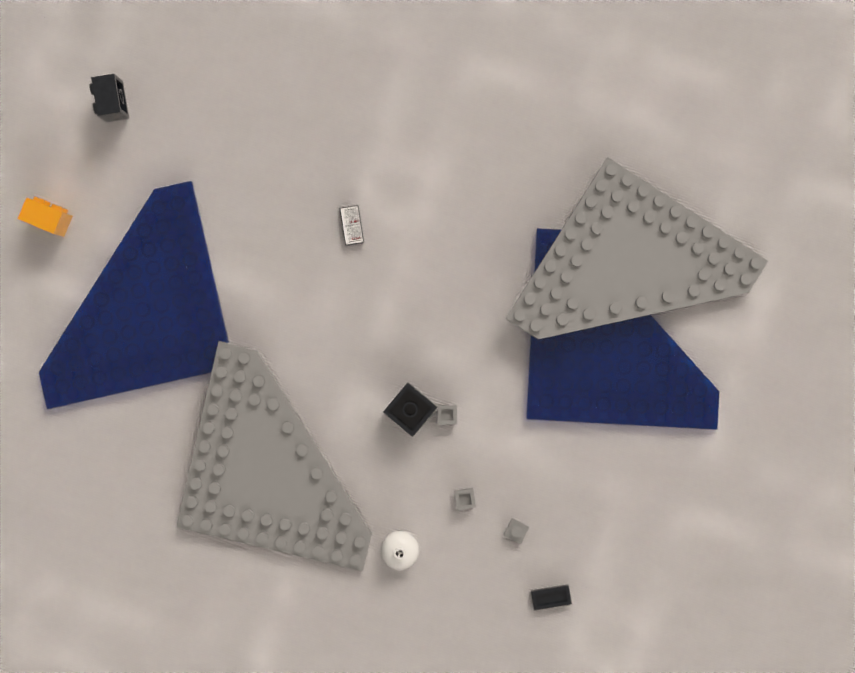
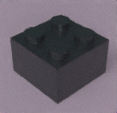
M115 74L91 77L92 83L89 84L91 95H94L95 103H93L94 113L106 122L129 119L123 81Z
M407 382L383 413L413 437L437 409V405Z

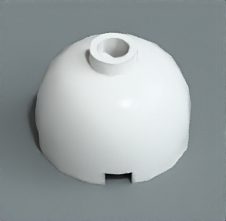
M392 532L387 535L382 543V558L393 569H407L418 558V542L409 532Z

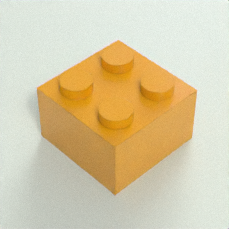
M34 196L33 199L26 197L17 219L64 237L73 216L67 214L69 210L55 204L50 206L51 202Z

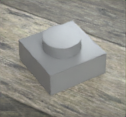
M438 405V425H457V405Z
M473 488L454 490L457 510L476 508Z
M512 518L503 535L521 544L529 526Z

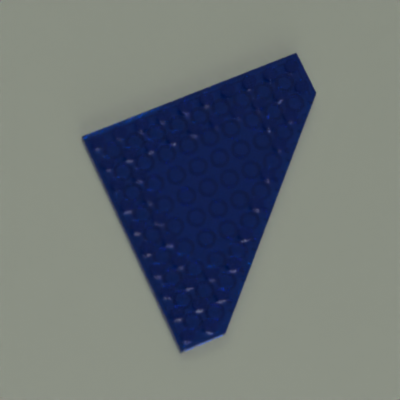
M193 181L154 189L39 371L47 409L212 372L218 342L229 343Z
M536 229L534 272L561 230ZM651 315L538 340L530 335L526 419L718 430L720 391Z

